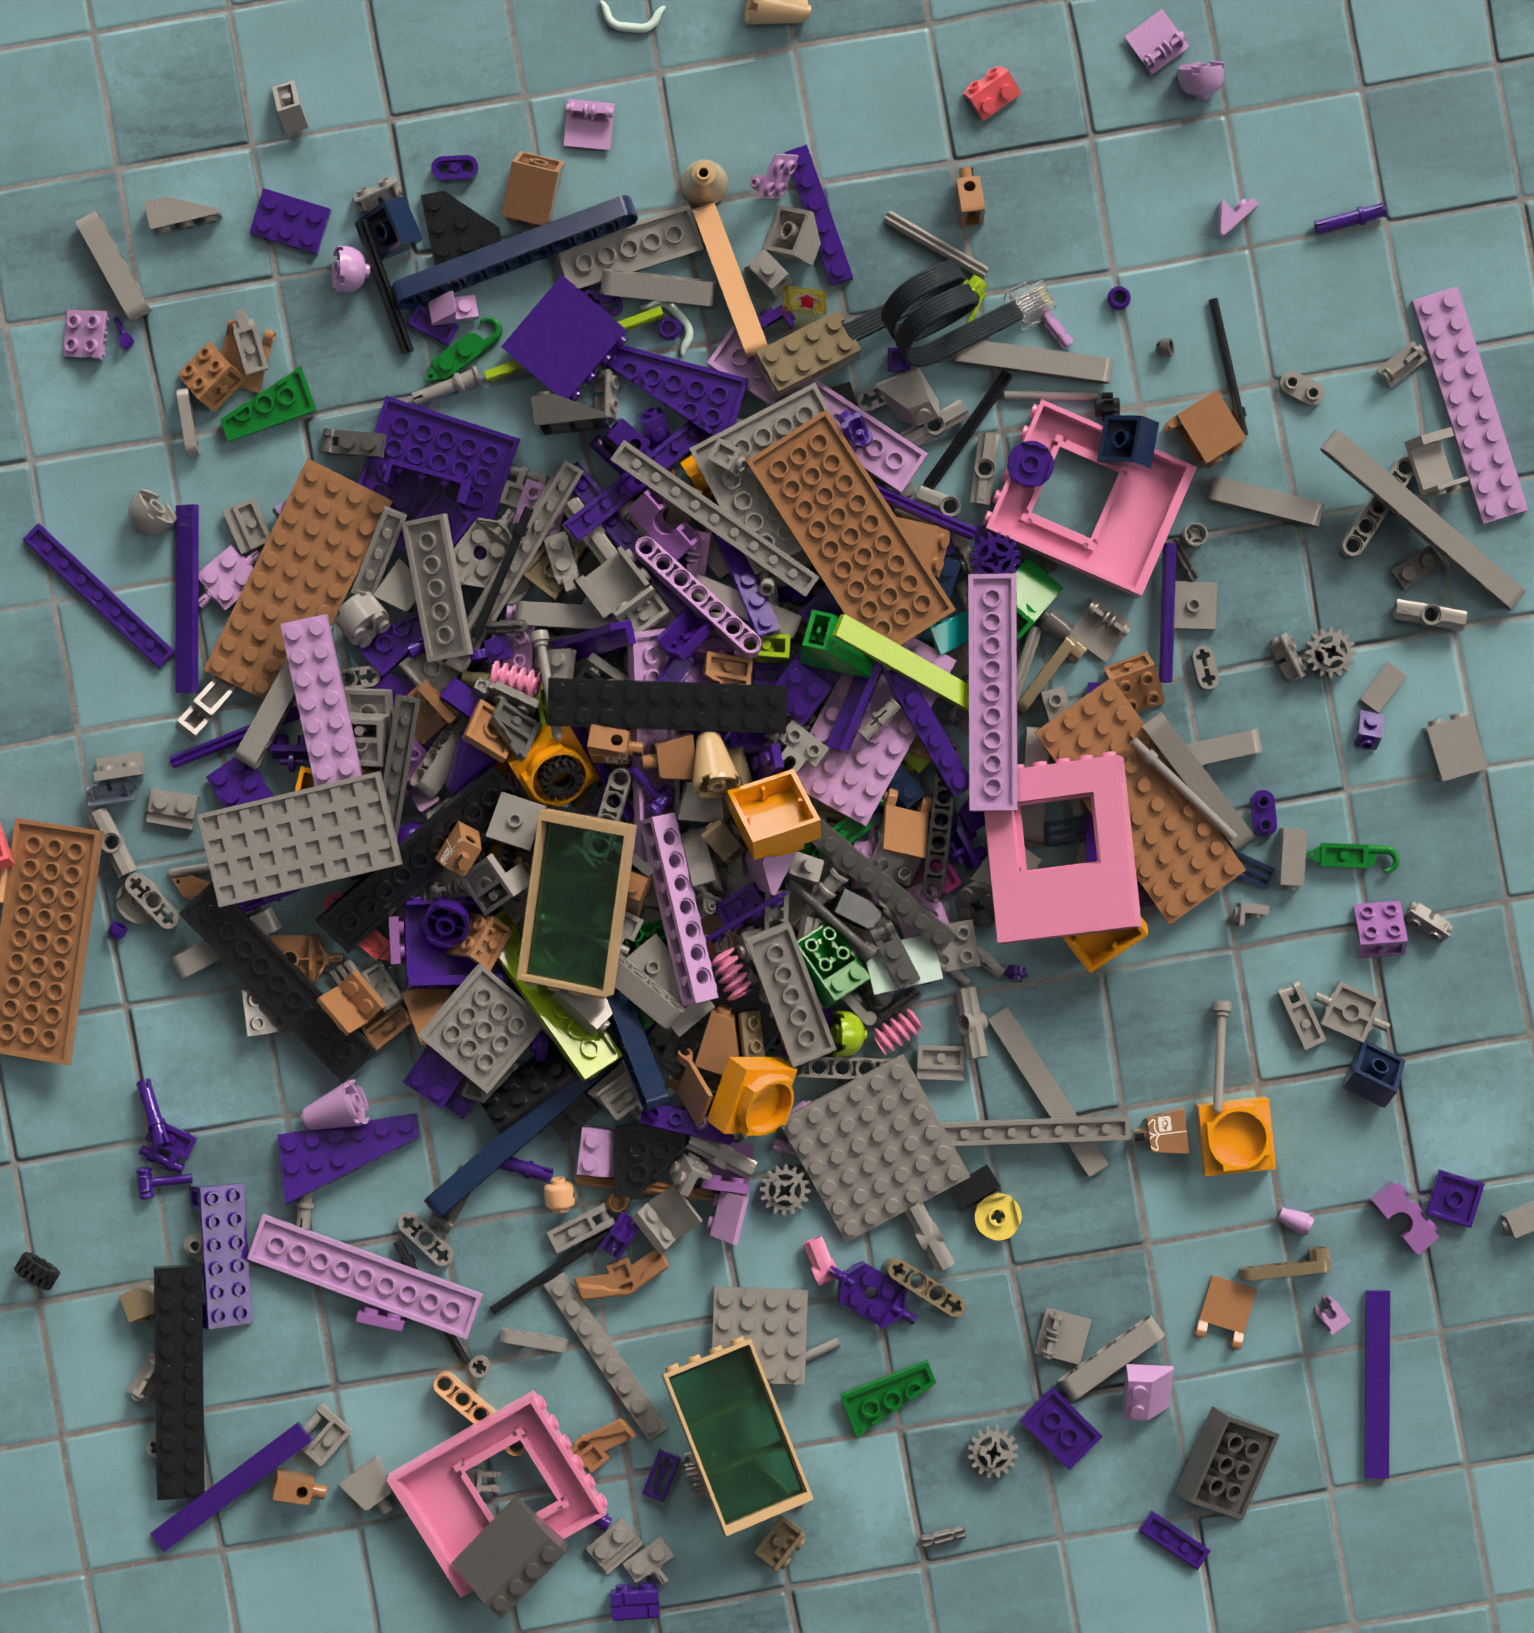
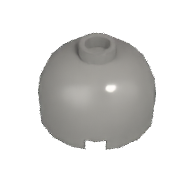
M141 489L133 497L129 504L128 514L132 522L131 525L136 532L157 536L166 532L176 521V516L166 502L163 506L157 500L159 496L147 489Z

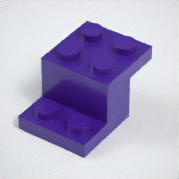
M800 651L775 685H788L787 714L804 726L843 673L800 663Z
M429 1045L426 1046L403 1081L404 1084L441 1109L446 1107L462 1119H465L476 1102L461 1096L467 1076Z

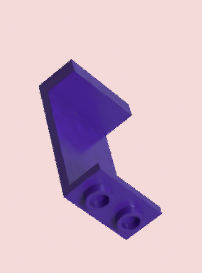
M389 459L388 464H383L381 477H383V482L387 486L393 487L397 469L461 486L456 502L460 506L470 508L476 487L472 481Z

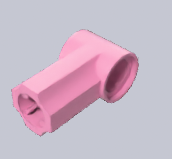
M815 1237L804 1242L805 1250L812 1264L811 1269L818 1286L836 1280V1278L827 1274V1270H831L829 1267L831 1265L836 1267L834 1259L830 1257L823 1237Z

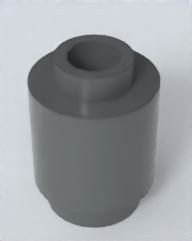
M1046 609L1038 619L1041 623L1039 628L1056 641L1059 639L1063 642L1074 629L1070 625L1071 622L1054 609L1050 612Z

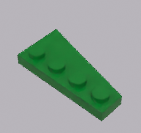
M299 366L292 373L281 378L274 385L263 390L256 397L220 419L228 442L318 411L302 366Z
M924 1360L840 1393L856 1437H860L868 1428L880 1423L881 1419L890 1413L899 1410L900 1406L907 1401L913 1400L935 1385L936 1381L928 1360Z

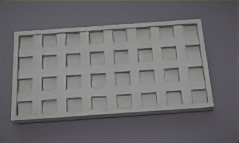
M381 771L197 815L219 907L403 864Z

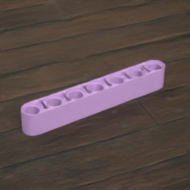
M650 537L638 539L635 546V555L640 563L701 619L710 621L715 628L714 630L743 657L752 659L758 656L761 648V639L749 626L654 539ZM649 546L652 552L643 554L640 552V548ZM666 562L670 567L667 570H660L657 564ZM681 577L687 583L684 586H678L674 583L675 579ZM699 593L704 596V600L695 602L691 597ZM717 609L722 615L719 618H713L709 615V612ZM730 625H735L738 627L739 632L730 634L726 628ZM752 641L757 647L754 650H747L744 647V643Z

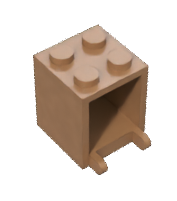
M1217 390L1177 414L1163 426L1166 432L1177 429L1200 468L1207 465L1208 469L1224 459L1222 457L1224 453L1230 456L1242 448V442L1247 439Z

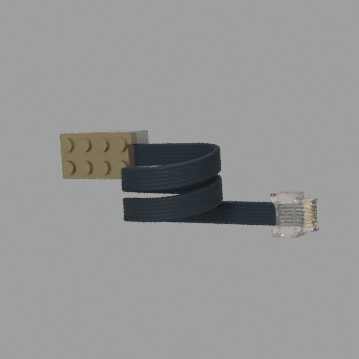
M947 260L914 275L901 284L889 296L885 304L845 324L842 314L837 310L757 350L755 353V363L778 401L859 360L862 349L858 341L885 327L892 339L895 340L896 346L906 363L913 367H924L942 361L1020 320L1022 321L1020 328L1022 331H1025L1044 321L1045 312L1047 313L1055 309L1057 304L1043 280L1031 286L1024 282L1005 292L1004 300L1006 304L929 343L911 347L913 342L924 339L958 321L974 310L979 304V300L970 284H962L965 276L956 260ZM905 318L902 323L897 324V321Z

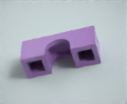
M650 488L627 510L632 518L646 530L648 536L654 539L677 561L702 538L687 521L678 527L669 526L663 518V510L670 502Z
M1390 1181L1369 1199L1387 1219L1398 1212H1404L1407 1215L1408 1226L1399 1236L1416 1255H1420L1440 1238L1436 1234L1438 1228L1430 1219L1426 1221L1422 1217L1421 1213L1423 1210L1415 1201L1411 1203L1407 1199L1406 1195L1408 1192L1400 1183L1396 1185Z

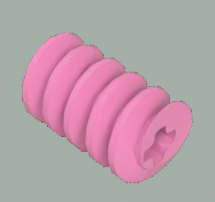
M495 661L491 670L490 682L496 683V681H499L533 698L537 697L543 684L541 672L536 678L534 670H531L526 675V668L523 667L517 673L518 668L516 665H513L509 671L508 663H504L503 667L500 668V661Z
M734 947L714 956V960L711 962L712 967L718 966L714 975L723 976L718 981L719 984L727 983L723 992L731 991V995L727 998L728 1001L735 1000L754 990L748 989L752 984L751 980L744 981L748 973H739L743 964H735L739 958L738 955L730 956L734 951Z
M909 1008L905 1009L906 1017L901 1013L897 1014L898 1022L890 1018V1027L882 1023V1032L874 1028V1039L885 1056H887V1047L894 1052L895 1042L902 1047V1038L910 1042V1033L918 1037V1028L925 1031L914 1012Z

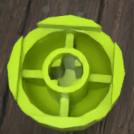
M842 1010L833 1011L830 1033L837 1050L833 1051V1054L830 1055L832 1057L852 1056L861 1049L864 1041H866L867 1029L856 1014Z

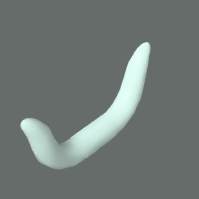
M602 0L599 2L604 20L611 28L631 33L651 31L658 25L666 9V6L658 8L647 23H627L615 20L612 17L609 6Z
M654 300L639 306L641 310L645 311L661 306V308L667 309L679 320L685 331V337L680 345V355L683 357L693 340L694 332L691 322L673 302Z

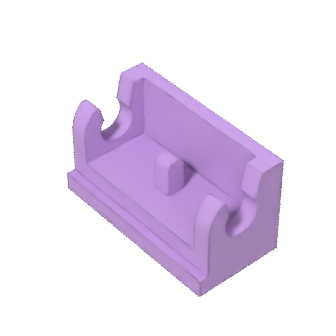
M1326 1294L1323 1300L1329 1309H1326L1324 1313L1320 1311L1319 1307L1315 1306V1312L1322 1320V1326L1333 1335L1351 1322V1320L1337 1301L1329 1294Z

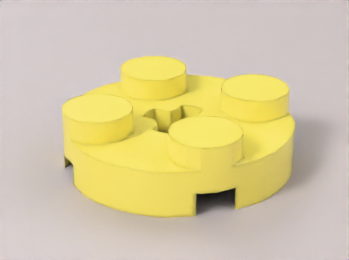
M991 1193L977 1203L974 1220L978 1230L986 1237L993 1240H1005L1013 1236L1022 1220V1214L1019 1205L1010 1195ZM996 1210L1004 1213L1000 1223H997L995 1219H991Z

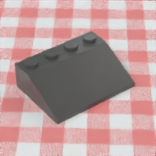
M550 391L536 392V396L531 397L534 426L540 436L610 428L606 413L556 394H550Z
M1212 1406L1175 1493L1190 1503L1243 1520L1280 1434Z
M515 1496L452 1561V1565L483 1603L502 1619L562 1558L567 1551L568 1542Z

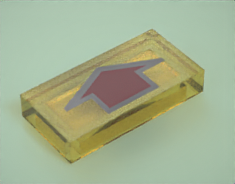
M793 286L783 287V311L826 314L827 290Z

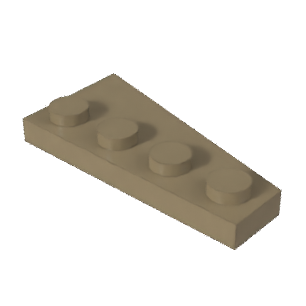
M563 526L560 527L558 533L566 531ZM567 532L577 565L586 547L581 541L576 543ZM544 545L531 560L522 576L557 603L565 586L558 585L546 546Z

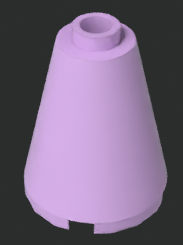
M348 1080L303 1109V1114H301L303 1125L310 1130L367 1124L369 1116L365 1118V1111L369 1110L360 1085L355 1087L353 1084L356 1082L355 1080Z

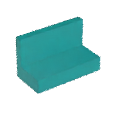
M968 611L955 613L936 622L920 633L922 640L932 638L938 655H942L969 642Z

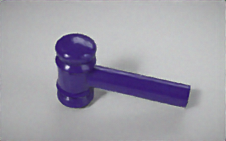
M632 766L628 773L652 798L650 804L646 806L647 811L653 816H660V813L664 811V808L675 796L674 790L667 785H662L661 790H657L636 766Z
M140 1167L136 1169L138 1198L142 1200H148L155 1196L153 1187L193 1183L192 1174L152 1178V1168Z

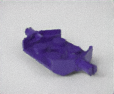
M864 1261L853 1264L846 1271H841L833 1265L829 1267L831 1270H827V1274L836 1278L839 1282L837 1301L877 1324L881 1329L899 1318L906 1320L912 1325L917 1320L916 1315L906 1310L907 1288ZM870 1287L876 1288V1295L873 1298L865 1297L866 1289Z

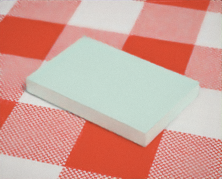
M921 935L901 940L920 976V980L904 988L943 979L937 951L934 946ZM877 950L866 962L874 995L899 990L879 950Z

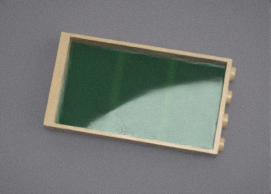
M554 809L539 810L517 980L525 981L524 984L528 986L546 985V989L552 991L566 989L572 995L591 994V998L597 1000H605V997L614 994L637 825Z
M743 1336L731 1340V1345L726 1348H722V1345L709 1349V1355L701 1357L700 1354L687 1358L688 1363L679 1366L678 1363L665 1367L666 1372L661 1374L724 1536L731 1535L814 1500L751 1338L744 1339Z

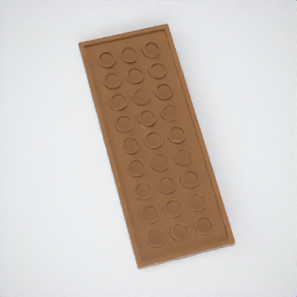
M827 409L747 460L753 473L844 614L901 646L956 610Z
M307 458L203 670L265 699L287 659L280 624L328 614L330 626L332 625L361 567L384 506L390 508L393 501Z
M1109 678L1034 733L1055 763L1056 759L1070 758V761L1079 760L1078 756L1093 755V758L1102 757L1101 753L1116 752V755L1124 757L1136 877L1161 915L1170 925L1242 874L1246 869L1219 830L1151 764L1145 763L1142 760L1143 756L1130 745V742L1137 737L1148 749H1153L1158 754L1157 758L1186 785L1142 727L1144 725L1143 721L1113 678ZM1091 797L1080 798L1093 816Z
M15 818L11 845V855L15 865L8 867L0 923V1054L71 1065L104 831Z

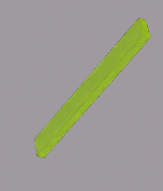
M661 306L618 321V323L627 331L663 319L664 315ZM513 360L486 370L484 374L488 382H493L523 371L526 368L517 360Z
M846 614L840 615L832 637L969 713L968 683Z

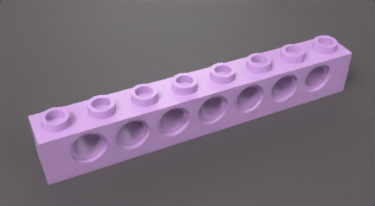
M675 813L641 820L639 824L649 866L654 869L651 875L682 1006L718 998L717 985L713 977L712 964L706 947V939L701 926V917L697 909L695 892L690 879Z

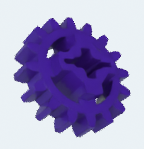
M999 531L996 537H993L991 532H988L987 539L982 535L979 536L981 543L974 542L973 547L976 551H970L969 554L975 557V559L970 561V565H976L973 570L974 574L979 572L981 574H1010V571L1016 573L1017 568L1014 564H1020V559L1015 558V556L1020 554V550L1013 549L1017 545L1016 541L1009 543L1010 536L1006 535L1004 538H1001V532ZM997 543L1003 544L1008 549H1001L997 546ZM985 545H988V550L986 551V553L981 554V556H979L982 548ZM992 553H996L997 556H1001L998 558V562H994L993 559H989L991 558ZM1011 559L1007 568L1002 571L1003 563ZM982 566H988L992 568L993 572L987 571Z

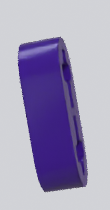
M593 290L583 292L588 297L593 296L594 301L600 302L598 306L611 317H616L622 313L623 302L619 296L604 295ZM612 300H616V304L620 306L615 308L614 312H611L608 306H603V302L611 303Z

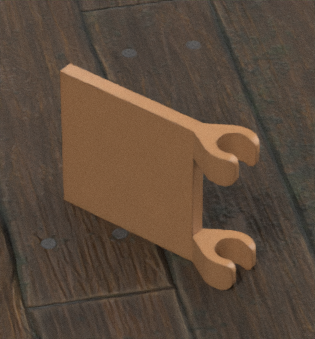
M230 319L221 354L247 378L239 388L260 393L266 371L246 376L233 332V324L238 323V321ZM265 330L262 342L267 362L276 338V332L272 330Z
M890 788L883 795L882 850L924 860L926 859L928 819L932 799L926 796L919 799L916 805L917 811L896 807L898 791Z
M688 1048L685 1051V1055H682L680 1050L676 1054L677 1062L686 1067L683 1076L681 1073H678L676 1080H674L669 1075L666 1083L678 1093L695 1125L700 1127L713 1095L692 1061V1050Z
M1212 1275L1194 1335L1204 1338L1208 1323L1234 1331L1230 1347L1240 1349L1257 1289Z

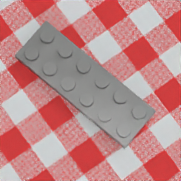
M689 204L639 220L630 227L558 253L564 276L581 290L600 284L603 269L638 272L702 252L704 247Z
M439 514L401 522L427 662L473 654L448 515Z
M787 921L745 938L792 1067L794 1068L837 1050L791 923Z

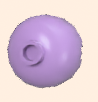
M1210 61V64L1195 62L1184 64L1177 68L1179 85L1187 94L1196 95V100L1209 99L1210 94L1217 92L1224 82V62Z
M335 246L333 256H337V260L335 263H332L333 288H336L334 292L352 293L361 288L365 278H369L370 265L365 264L364 256L359 250L349 246Z

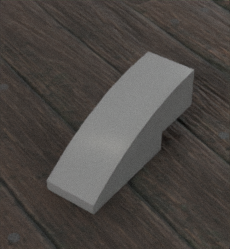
M215 676L194 699L187 711L178 719L175 728L194 742L216 717L238 687Z

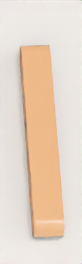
M714 202L692 209V213L744 353L748 359L755 356L757 350L768 344Z

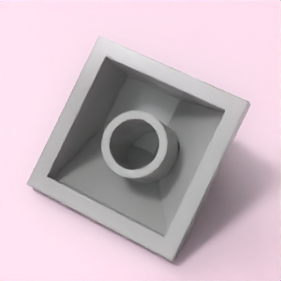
M779 205L763 250L797 263L813 265L821 244L814 213L808 210Z
M919 367L876 383L878 391L896 420L919 426L940 418L939 400Z

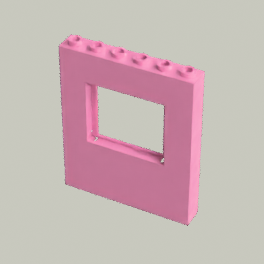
M1041 399L1039 405H1033L1029 414L1032 421L1029 427L1024 426L1019 437L1023 439V442L1038 441L1044 444L1051 452L1053 459H1055L1059 447L1119 472L1091 538L1031 513L1043 485L1036 488H1023L1010 478L1007 468L1001 481L1005 482L1002 490L997 489L992 500L995 503V507L992 512L987 511L982 523L986 525L984 531L991 532L994 536L999 531L1001 532V538L1009 535L1008 542L1016 541V546L1139 599L1143 595L1197 467L1157 449H1154L1151 469L1128 468L1098 462L1097 457L1103 426Z
M1116 752L1101 753L1102 757L1093 758V755L1078 756L1079 760L1070 761V758L1056 759L1054 764H1047V761L1034 762L1033 767L1024 768V764H1018V802H1020L1018 803V811H984L998 943L1009 944L1142 927L1124 757L1116 755ZM1091 797L1097 861L1027 870L1021 806Z
M534 1390L393 1470L388 1475V1484L460 1598L474 1590L452 1565V1561L494 1519L465 1471L520 1440L557 1499V1501L536 1512V1514L563 1539L606 1515L608 1502L605 1496L597 1492L594 1487L596 1483L590 1473L586 1474L582 1468L584 1466L582 1459L578 1454L574 1455L570 1448L571 1442L566 1434H561L558 1429L559 1423L553 1414L549 1415L544 1398L541 1395H537Z

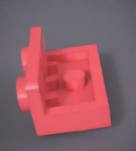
M999 66L990 69L981 80L972 82L963 94L970 100L979 118L984 121L1021 95V92L1010 72Z

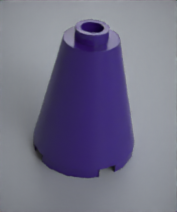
M466 729L462 730L459 736L446 781V786L449 788L448 792L454 796L491 763L495 765L498 760L462 739Z

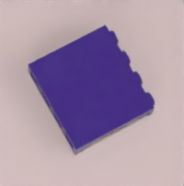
M561 275L501 347L556 395L576 401L582 393L580 389L585 383L589 385L597 376L595 371L600 365L604 367L613 357L611 352L616 347L620 349L627 341L626 335L628 331L566 277Z
M414 897L404 904L406 989H455L461 985L477 966L469 958L450 956L447 953L448 948L437 947L429 942L427 935L422 930V919L428 908L439 900L447 899L446 897H435L433 901H424L422 897ZM471 897L457 898L456 902L460 903L467 910L468 914H483L476 902L471 900ZM499 907L490 912L488 915H497L499 913ZM496 960L491 972L504 983L501 965Z

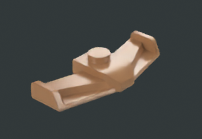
M654 1249L634 1264H631L629 1256L607 1264L606 1267L609 1274L575 1277L573 1280L581 1301L616 1296L625 1297L635 1293L637 1289L669 1268L665 1252L659 1254Z
M620 1418L589 1434H582L573 1442L571 1450L574 1455L578 1454L584 1464L582 1468L587 1467L592 1473L610 1458L606 1450L636 1437L637 1434L624 1419Z

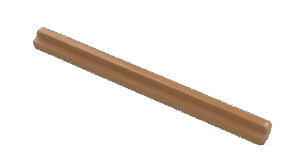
M576 1174V1184L614 1189V1177ZM653 1181L642 1193L658 1195L672 1186L673 1183ZM694 1186L689 1196H685V1198L712 1202L715 1190Z

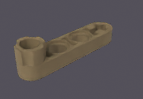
M1069 634L1018 700L1017 710L1024 714L1063 661L1067 658L1073 664H1076L1087 650V647Z
M1317 1246L1308 1248L1309 1259L1241 1267L1239 1268L1240 1280L1253 1281L1331 1271L1329 1247Z
M895 1256L884 1261V1273L938 1309L952 1317H959L965 1312L966 1303L960 1296L912 1265ZM893 1265H900L899 1271L894 1274ZM915 1275H920L922 1284L917 1288H913L910 1284L911 1278ZM934 1287H938L941 1290V1296L937 1300L930 1298V1291ZM946 1298L954 1303L957 1302L959 1309L952 1310V1307L944 1302Z

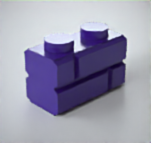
M652 1582L640 1583L639 1587H630L629 1584H618L615 1586L616 1589H611L613 1621L660 1618L658 1585L653 1586Z

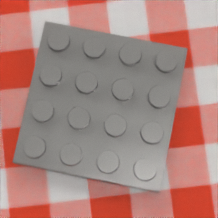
M478 963L418 1036L488 1094L544 1026L525 1000L484 965Z
M714 1286L712 1348L722 1345V1348H726L731 1345V1340L741 1336L744 1339L751 1338L769 1384L805 1385L808 1290ZM743 1349L712 1362L711 1382L758 1383L746 1350Z

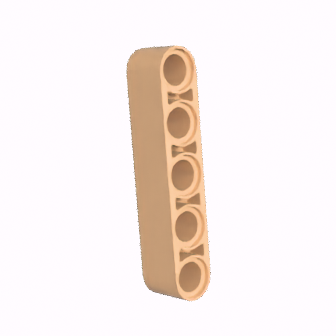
M449 1371L440 1372L434 1380L433 1387L437 1394L473 1424L482 1420L475 1416L474 1412L476 1409H485L487 1416L497 1411ZM439 1379H449L451 1387L447 1389L442 1388L439 1385ZM459 1393L467 1394L469 1402L461 1404L457 1400V1395ZM510 1445L504 1450L512 1456H520L526 1449L524 1446L520 1449H515Z

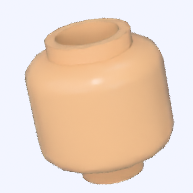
M565 1177L552 1178L551 1182L544 1186L546 1207L551 1209L553 1213L570 1211V1207L575 1204L573 1183L565 1181Z

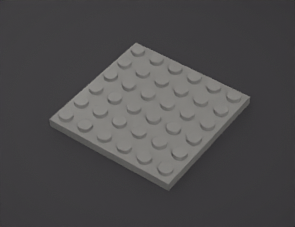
M816 383L689 448L719 507L790 557L803 551L750 466L747 464L745 470L737 477L728 470L711 462L707 457L718 438L741 449L750 459L826 409L835 421ZM745 555L755 575L766 570L763 566Z
M904 1054L790 1113L786 1125H781L845 1242L907 1211L908 1208L920 1204L970 1178L969 1172Z

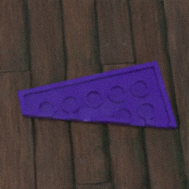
M625 345L620 349L616 347L611 352L613 357L607 363L609 368L709 435L714 436L737 423L749 383L748 378Z
M418 1114L369 1120L367 1124L362 1126L304 1130L278 1134L285 1204L289 1205L294 1200L314 1192V1190L362 1168L363 1165L421 1138Z

